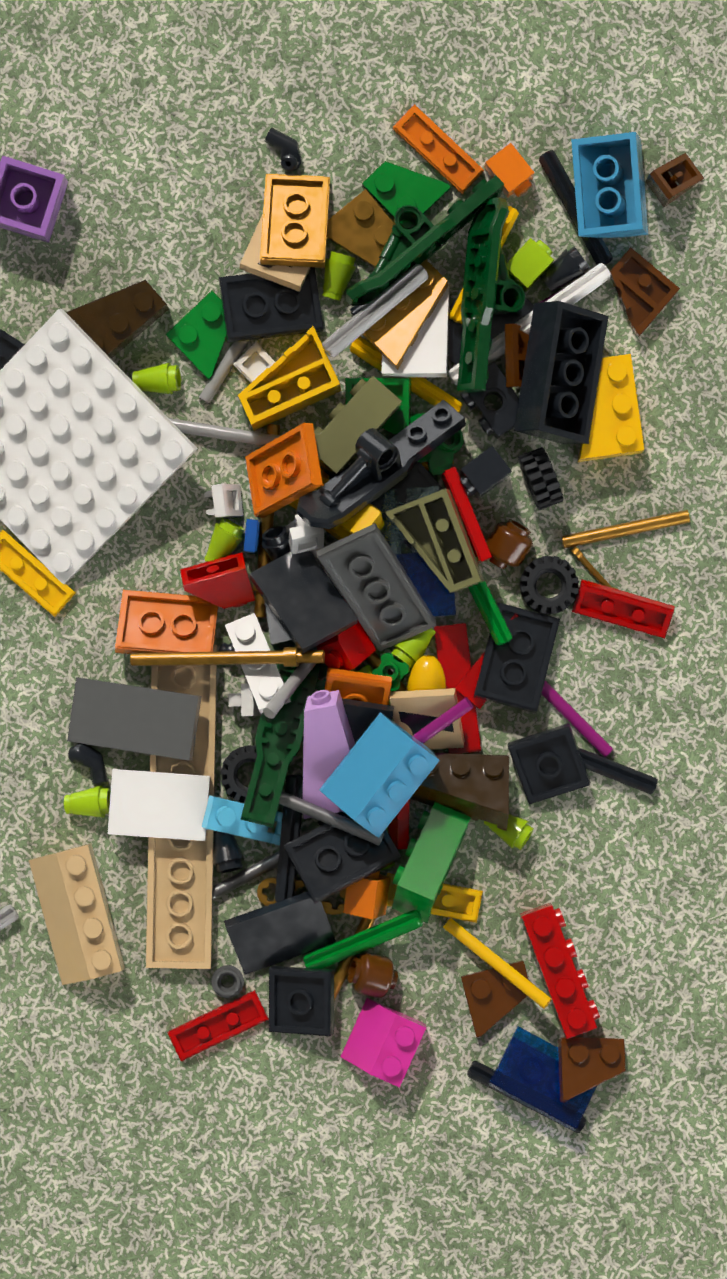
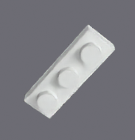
M255 613L225 625L235 651H270ZM241 664L260 714H262L263 709L284 684L276 664Z

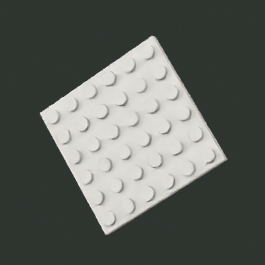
M58 309L0 370V520L61 583L66 584L198 448L63 309Z

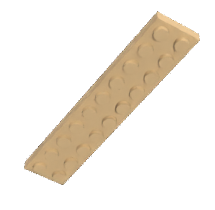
M214 645V652H217V645ZM217 665L152 666V689L202 696L193 761L150 755V772L210 776L209 795L215 796ZM206 829V841L148 837L146 968L211 969L214 830Z

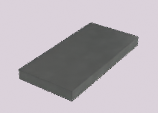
M375 523L317 551V558L358 618L359 623L378 652L436 626V619Z
M76 677L67 741L193 761L202 696Z

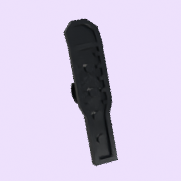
M442 400L389 440L375 428L366 430L360 435L355 445L357 460L323 484V486L299 497L298 515L310 527L331 529L345 523L407 477L416 462L465 427V417L445 400Z

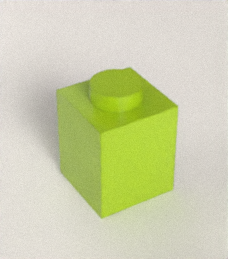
M530 238L507 262L510 278L527 292L553 264L552 250L541 240L535 242Z

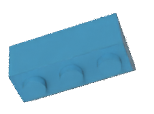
M636 132L571 139L578 236L623 238L648 235L642 143L639 135Z
M380 712L319 790L355 822L379 838L440 760L427 746Z

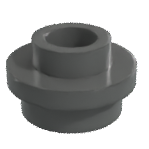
M224 965L214 972L211 984L216 994L224 998H231L242 990L244 978L238 968L232 965ZM226 975L231 976L234 979L233 986H223L222 978Z

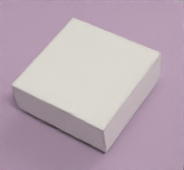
M255 342L233 365L251 383L263 371L271 367L275 361Z

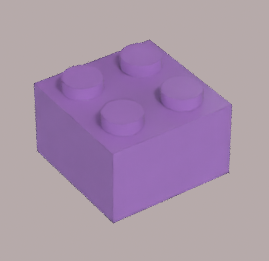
M2 155L0 161V228L49 243L68 185L65 175Z

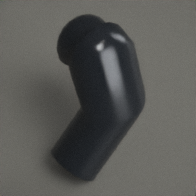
M271 128L265 138V142L279 149L280 163L285 171L297 170L302 161L298 142L288 135Z
M81 743L69 749L68 758L72 763L78 762L89 768L92 785L108 781L103 756L99 751L87 744Z

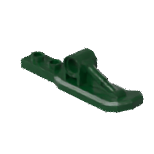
M497 175L488 182L485 179L481 180L471 190L472 195L464 202L462 199L456 201L448 209L447 213L449 215L435 226L415 206L405 205L399 208L395 213L391 234L379 256L380 259L374 271L370 273L367 279L359 281L347 289L345 300L351 306H361L370 303L415 264H421L426 259L428 260L441 249L457 232L474 219L476 212L488 199L500 197L504 183ZM410 220L416 227L405 229L400 225V222Z
M505 198L488 199L476 212L468 231L461 304L463 330L457 391L472 393L486 390V383L489 378V371L487 369L488 357L492 346V339L490 337L493 315L517 312L522 309L526 300L523 288L510 279L505 255L501 249L502 228L509 213Z
M317 663L291 695V702L284 704L274 718L271 719L266 717L264 713L261 714L255 736L257 758L241 820L273 828L289 764L300 750L304 734V710L307 697L311 696L315 691L322 663ZM276 664L283 683L286 682L297 668Z

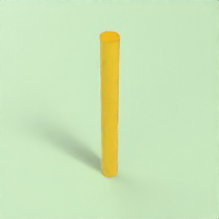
M452 918L445 923L443 928L514 986L543 1009L548 1006L552 999Z

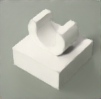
M240 484L211 485L212 490L204 493V497H213L214 505L213 509L206 510V514L215 515V518L243 516Z
M296 514L295 527L289 528V546L292 555L324 548L323 528L310 527Z
M248 683L241 684V693L228 694L229 707L241 706V716H261Z

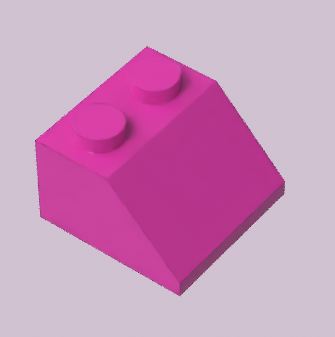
M366 998L340 1057L368 1074L400 1088L424 1035L426 1024Z

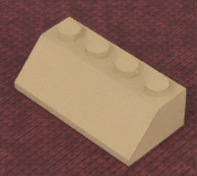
M92 844L29 860L62 985L91 980L122 971L125 966Z

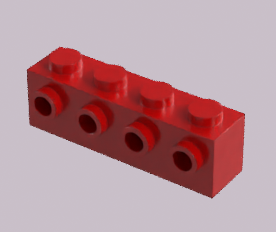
M547 903L520 913L566 1039L596 1029L595 1020L600 1018L594 1000L587 1001L583 989L589 986L583 970L576 971L572 958L578 956L571 938L565 940L561 928L565 927L566 923L560 908L553 909L552 904Z

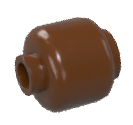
M509 519L507 522L497 523L486 541L492 556L489 561L501 569H506L507 566H520L533 546L532 538L529 536L531 531L512 519Z
M365 952L360 954L358 958L352 959L347 979L352 984V988L356 993L382 998L388 993L389 989L393 990L395 988L398 972L394 970L393 962L389 957Z

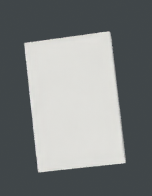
M449 282L448 288L431 316L426 319L418 332V337L413 346L409 347L403 357V362L397 370L382 355L383 378L447 377Z
M112 769L108 834L206 841V828L202 827L209 799L210 776Z

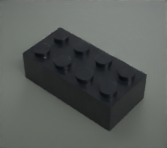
M561 301L534 303L514 431L561 444H589L609 316Z

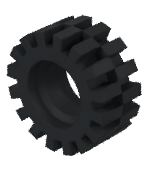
M540 447L518 456L521 471L538 510L562 502L564 498L560 484L545 449Z
M542 556L535 559L525 568L521 575V596L528 607H531L538 613L550 615L562 612L574 602L578 594L579 580L576 576V571L569 565V562L557 556ZM544 573H553L561 580V591L553 598L543 597L537 590V580Z
M256 746L239 747L233 750L223 762L220 774L222 785L227 794L238 802L245 803L249 788L240 783L238 770L246 762H256Z

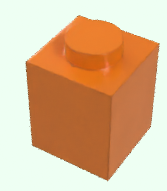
M509 143L485 162L484 168L491 177L497 175L504 183L502 192L507 198L514 193L519 197L532 187L530 181L535 173L512 143Z
M379 870L347 887L343 913L372 920L386 915L391 877L380 875Z

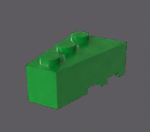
M436 802L431 812L424 811L417 827L422 830L418 840L415 838L411 839L405 856L409 857L406 867H398L392 884L397 885L392 909L402 913L411 910L419 911L423 922L428 923L432 907L437 896L441 893L444 880L450 867H452L471 817Z

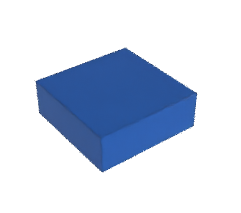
M247 519L245 553L256 554L258 552L260 522L258 520Z

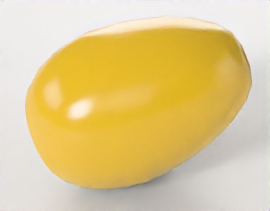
M425 655L416 661L409 675L407 691L446 689L444 671L437 658Z

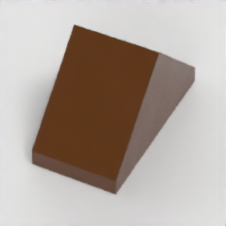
M685 152L653 170L645 182L662 206L666 207L702 181L704 177Z

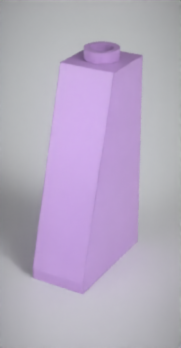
M320 690L307 697L304 710L303 800L334 813L344 811L319 789L355 745L339 690L331 692ZM303 814L304 819L312 818Z

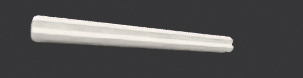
M599 263L546 302L561 301L574 305L608 281L611 273L603 263ZM533 311L515 323L520 325V330L528 335L530 333ZM505 331L492 339L488 365L505 354ZM459 363L448 372L450 379L455 385L458 384Z

